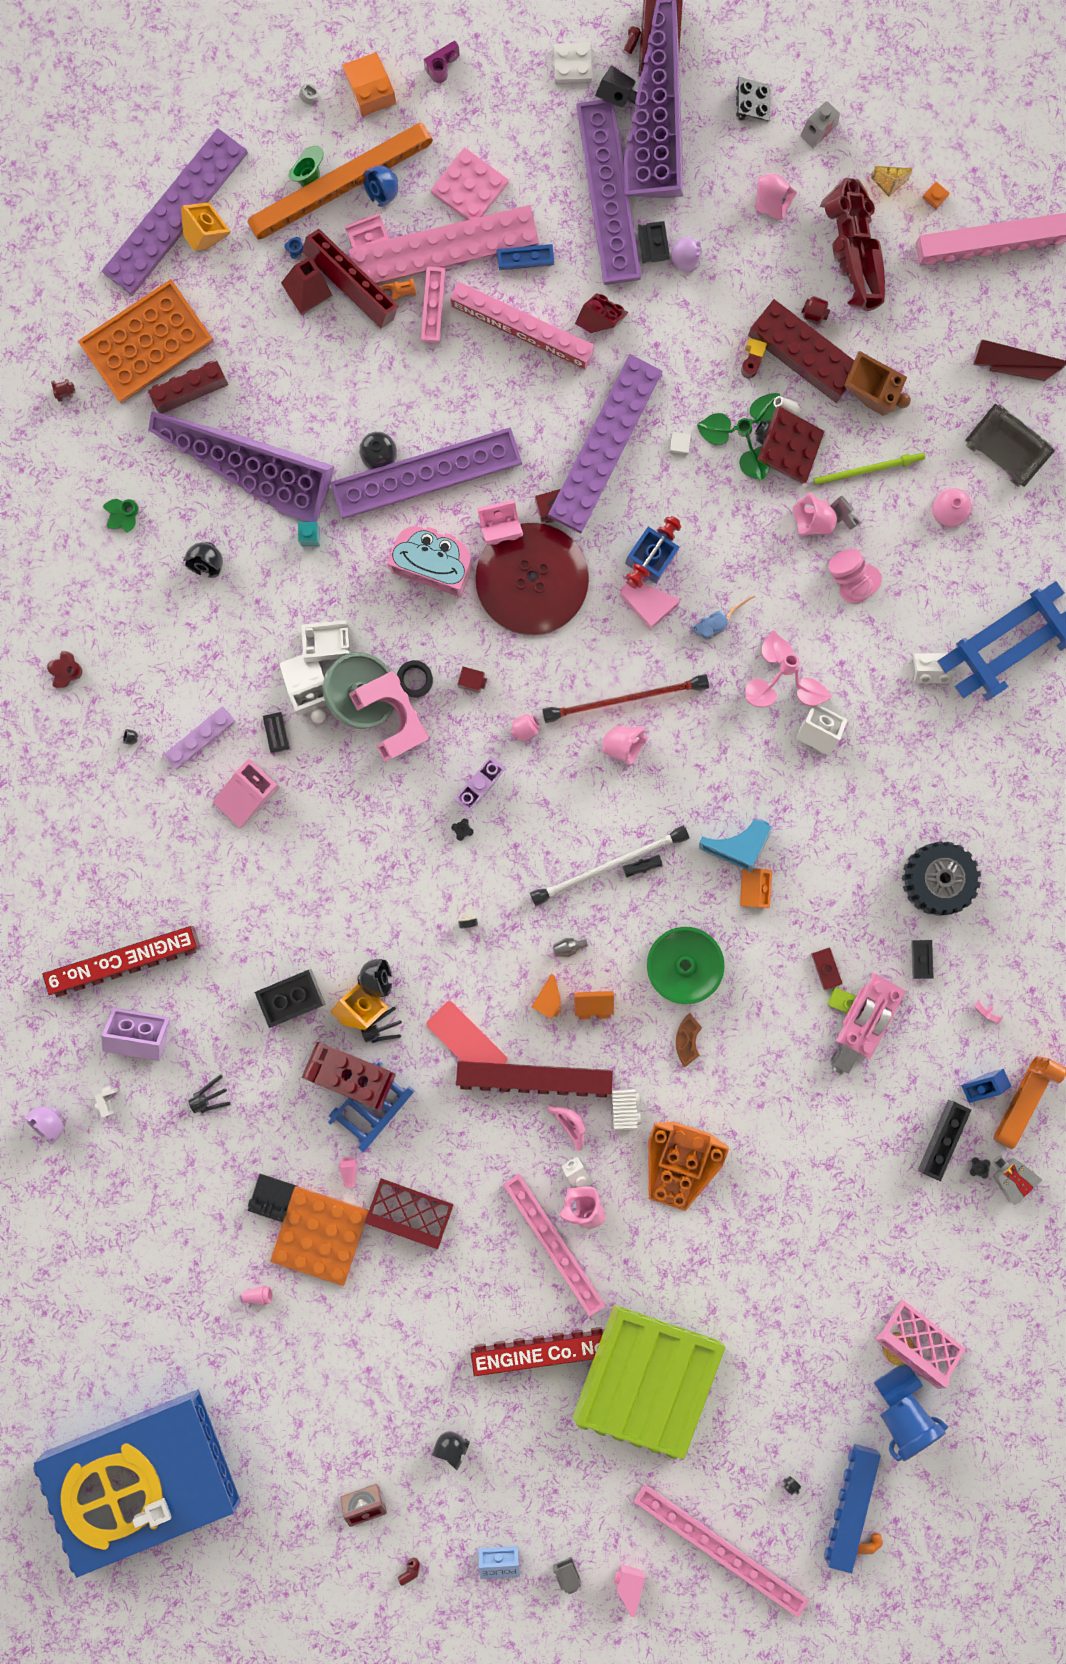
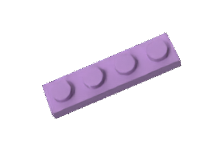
M222 706L163 755L177 770L236 721Z

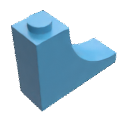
M754 819L745 831L732 838L717 840L702 836L699 842V849L752 872L771 834L772 826H769V823L764 820L758 821Z

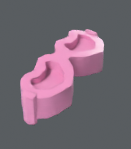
M980 1000L974 1005L981 1015L997 1024L1003 1018L991 1014L990 1012L993 1010V1007L990 1006L986 1010L980 1003Z

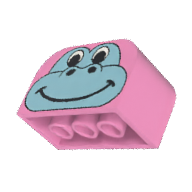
M412 526L404 529L398 535L387 563L390 572L462 598L472 569L468 548L462 542L456 540V537L447 533L441 535L437 533V530L430 527L424 529Z

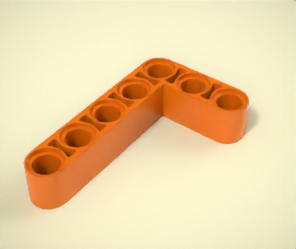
M1036 1056L1033 1059L994 1134V1141L1011 1150L1016 1147L1049 1081L1061 1083L1066 1077V1067L1050 1058Z

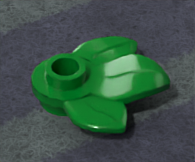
M112 499L103 505V508L111 513L107 521L109 529H119L122 527L128 533L135 527V516L138 514L139 507L134 500L126 499L121 501L119 499ZM131 506L132 511L127 512V508Z

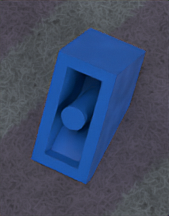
M1004 1068L986 1073L961 1085L969 1103L1001 1095L1012 1087Z

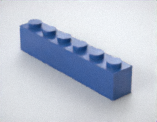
M854 1444L853 1449L849 1451L848 1461L850 1462L848 1469H845L843 1475L845 1483L844 1487L839 1491V1507L834 1511L835 1524L834 1528H830L829 1547L825 1548L824 1559L829 1568L851 1574L853 1572L881 1457L876 1449Z

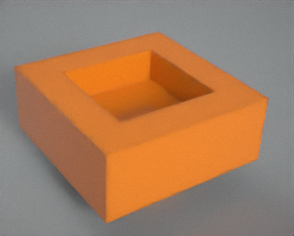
M936 181L922 198L937 210L949 196L950 192Z

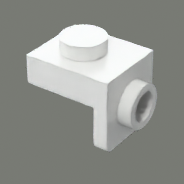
M110 1086L100 1089V1094L94 1096L96 1100L95 1109L98 1115H101V1118L114 1114L108 1095L118 1092L117 1088L111 1090Z
M578 1157L562 1165V1169L573 1188L587 1187L593 1183Z

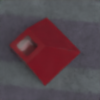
M311 256L294 265L281 282V285L301 315L333 296Z
M596 293L583 305L575 324L589 333L614 328L627 316L628 312L621 305L609 301L605 295Z

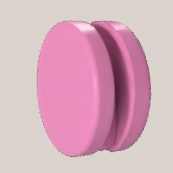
M846 549L833 556L828 564V568L835 582L848 584L858 580L865 573L867 565L859 550Z

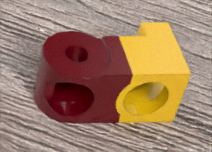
M752 338L748 339L745 350L749 351V355L741 367V374L745 378L750 379L757 374L767 343Z

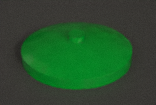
M677 927L663 933L653 943L647 958V973L654 989L665 999L678 1004H695L707 999L717 990L724 975V957L718 943L706 932L693 927Z

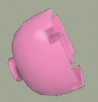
M949 488L935 498L932 505V514L935 520L945 527H957L963 524L969 517L972 502L969 495L963 490Z

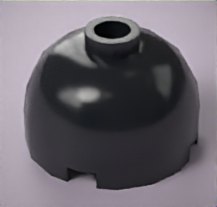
M375 431L363 438L360 443L359 454L367 468L375 469L394 463L397 458V448L389 435Z
M211 542L195 543L188 549L183 561H186L185 566L198 575H201V572L208 573L209 578L219 576L223 565V557L220 551Z
M370 960L361 968L357 981L367 995L371 997H387L391 993L392 983H388V976L392 977V973L387 960Z

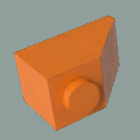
M553 974L549 976L531 1006L550 1019L553 1016L557 1018L562 1009L556 979Z

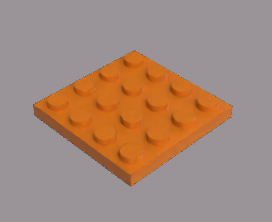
M295 1186L270 1262L344 1286L369 1210Z

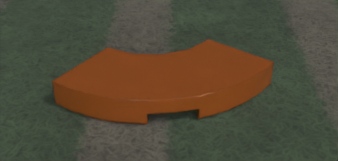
M691 1013L682 1020L676 1034V1051L684 1067L700 1056L696 1049V1038L702 1027Z

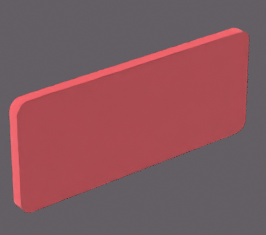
M447 1001L426 1023L427 1027L461 1061L505 1064L508 1060L507 1056L452 1001Z

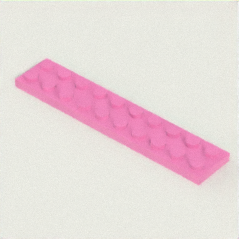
M531 205L351 248L349 253L351 260L378 284L426 272L427 267L443 268L497 255V249L539 244Z

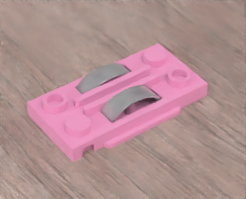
M875 973L871 974V981L860 989L843 1021L844 1027L836 1040L868 1059H871L906 992Z

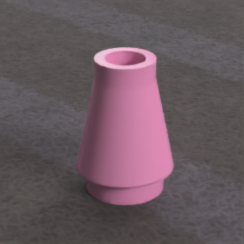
M354 1157L340 1159L339 1169L344 1187L347 1188L356 1186L358 1162H356Z
M261 1286L242 1292L243 1303L266 1306L267 1303L272 1302L273 1294L271 1287Z

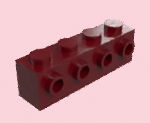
M209 361L201 368L190 369L180 377L175 376L164 384L154 385L152 389L148 390V393L158 413L163 414L229 384L218 361Z

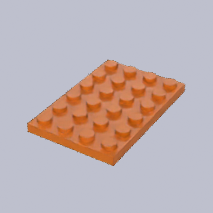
M172 279L78 340V343L120 403H123L214 342Z

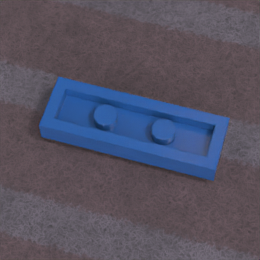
M553 244L497 249L499 270L554 265Z

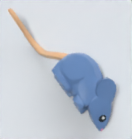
M755 595L733 607L727 616L722 610L711 614L709 618H702L700 623L691 626L690 629L704 639H711L713 634L723 632L728 625L732 613L754 598Z

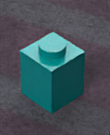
M298 522V542L301 546H320V527L317 522Z

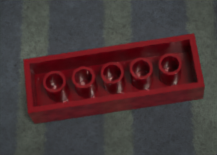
M773 299L751 326L748 336L767 343L765 349L837 404L848 390L844 387L854 359Z

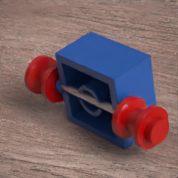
M666 517L664 519L665 526H660L657 529L658 532L648 526L627 556L625 564L634 570L632 574L625 576L630 587L641 588L643 586L641 581L643 577L657 584L676 556L680 547L672 542L675 538L673 533L674 531H680L682 528L680 521L676 517Z

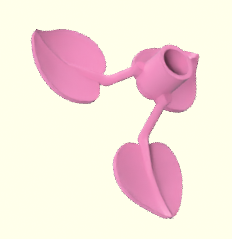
M776 631L771 632L762 645L761 653L768 663L778 662L780 664V672L769 686L763 679H752L749 681L745 688L747 702L755 707H768L772 705L777 698V693L772 687L782 674L791 675L795 673L796 687L799 688L797 697L803 704L817 706L830 700L831 694L815 679L803 678L799 684V668L797 667L799 658L793 654V650L787 641L781 638Z

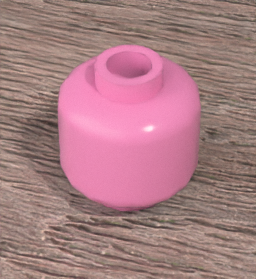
M524 714L512 722L513 729H511V733L516 740L519 738L522 742H526L538 735L540 725L534 715Z

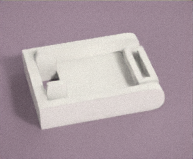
M347 621L301 625L303 659L305 663L334 660L350 654ZM307 637H314L315 650L314 646L308 647Z

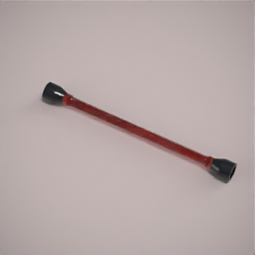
M702 674L684 683H679V685L674 684L672 686L660 687V689L655 688L653 690L641 691V693L636 692V694L632 693L622 695V697L608 698L603 701L567 707V709L564 707L543 708L545 724L551 723L572 713L584 712V710L589 711V709L603 708V706L617 705L622 702L625 703L684 689L705 690L709 689L707 675Z

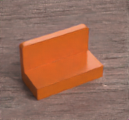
M753 868V871L750 872L742 869L740 906L770 908L772 870Z

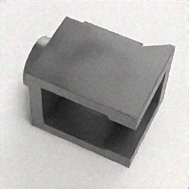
M839 1043V1050L836 1049L830 1060L833 1066L832 1070L841 1075L843 1072L849 1074L860 1053Z
M572 1557L553 1565V1572L556 1574L561 1591L564 1590L565 1593L572 1594L581 1587V1579Z

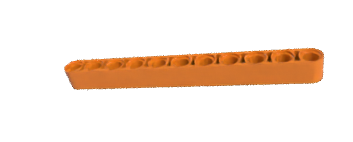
M418 123L257 212L248 219L247 223L257 239L266 238L361 185L366 180L363 173L367 169L374 166H385L389 169L430 146L433 139L425 125Z

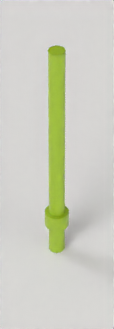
M925 453L901 455L897 459L813 478V482L816 486L896 466H909L913 462L925 460Z

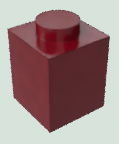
M462 666L457 685L458 688L480 693L481 689H485L488 678H485V672Z

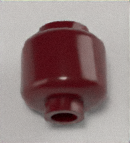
M812 296L810 299L807 298L801 313L804 314L803 318L818 325L822 320H827L831 310L827 309L828 301Z

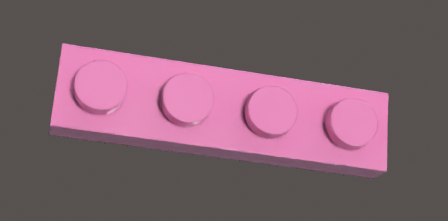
M426 268L421 342L440 343L445 268Z

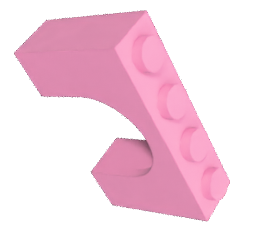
M393 671L349 693L357 711L374 702L383 701L391 704L398 712L400 718L398 731L394 736L376 745L384 762L429 739L425 727L421 725L416 710L412 708L407 693L403 691L400 680Z

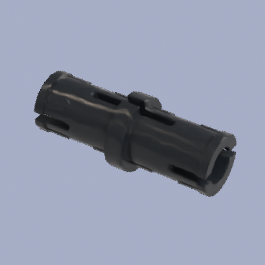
M656 855L625 865L623 870L626 878L635 874L647 873L648 870L662 867L663 865L660 855Z

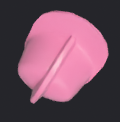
M867 564L865 573L858 580L848 584H840L842 598L850 603H860L867 599L881 585L882 578L879 570Z

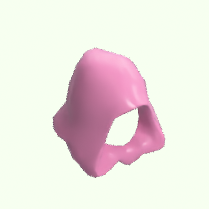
M776 173L759 177L757 183L755 208L758 212L767 214L771 218L783 220L786 215V209L790 207L797 192L783 177ZM786 194V200H785V202L782 204V199H783L784 195Z
M808 493L793 506L799 535L831 534L834 531L837 516L828 501L819 500L814 494ZM809 504L814 506V508H807L805 505Z
M620 725L613 728L603 738V753L627 765H632L641 747L648 739L644 735L645 729L643 727H623Z
M584 1186L567 1190L564 1199L565 1207L560 1212L561 1219L587 1229L596 1228L605 1222L606 1215L600 1203L599 1194L593 1187ZM576 1200L575 1215L571 1210V1202Z

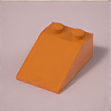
M377 52L342 65L361 116L396 104L395 92Z

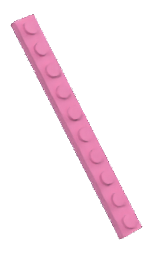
M644 1483L634 1498V1503L794 1616L797 1618L800 1616L809 1600L796 1589Z

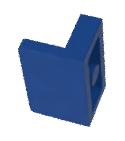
M902 1363L874 1382L889 1407H892L923 1387L921 1381L905 1363Z

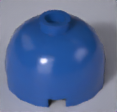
M374 166L363 173V176L366 178L363 185L372 202L376 200L379 203L377 206L383 207L394 200L398 194V178L395 173L385 166Z

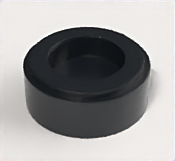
M477 918L458 921L459 928L477 926L478 920Z

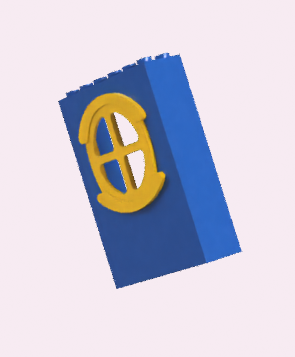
M199 1389L47 1450L34 1462L33 1467L36 1477H39L41 1482V1492L47 1498L48 1511L54 1517L55 1530L61 1536L62 1549L68 1555L69 1568L72 1573L74 1572L76 1578L234 1514L241 1501ZM123 1466L129 1468L139 1476L140 1481L119 1491H114L108 1478L106 1467ZM97 1472L105 1490V1496L80 1505L77 1497L83 1481L91 1473ZM143 1490L146 1495L145 1507L148 1504L165 1498L171 1519L154 1527H151L150 1523L147 1522L135 1528L133 1521L131 1523L124 1521L118 1499ZM109 1504L117 1522V1528L112 1530L96 1528L90 1525L83 1515L85 1512Z

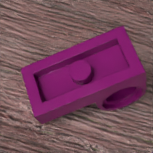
M454 40L423 59L424 68L434 82L442 83L447 79V63L454 62L460 56L457 42Z

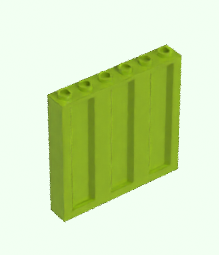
M614 1304L572 1418L576 1426L583 1430L590 1428L599 1435L605 1436L608 1434L617 1441L623 1442L626 1440L638 1448L642 1446L648 1447V1450L656 1454L660 1452L666 1453V1456L677 1460V1458L685 1459L726 1346L720 1340Z

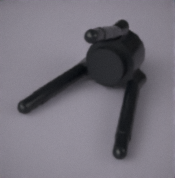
M395 1006L384 1012L366 1030L361 1029L366 1043L401 1038V1034L378 1037L381 1031L401 1024V1020L379 1028L377 1025H374L396 1010Z
M222 1074L213 1079L200 1091L194 1093L193 1098L188 1100L193 1113L196 1114L200 1111L204 1113L231 1104L230 1102L207 1106L209 1105V1100L227 1092L226 1088L208 1097L203 1094L223 1077Z

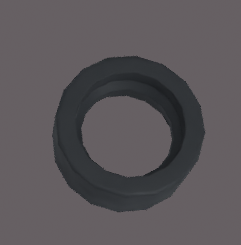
M411 660L405 662L397 672L400 685L409 697L418 698L424 696L433 685L431 670L421 661ZM419 668L425 673L426 682L421 689L411 690L405 685L404 675L409 669Z

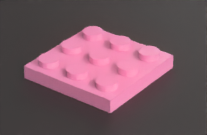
M464 147L433 186L431 194L466 220L482 217L508 185L509 179Z

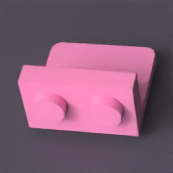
M514 500L477 508L486 544L495 545L501 541L516 540L523 536Z

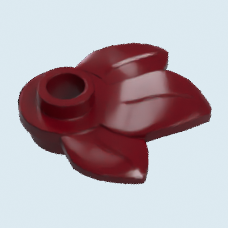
M61 651L60 659L52 660L47 664L48 672L55 676L52 686L55 688L67 687L71 681L77 680L82 676L83 671L80 664L75 662L74 655L68 651Z

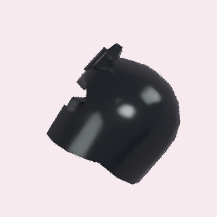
M445 1432L438 1437L432 1455L446 1460L454 1469L458 1470L462 1463L461 1456L466 1454L470 1441L455 1432Z

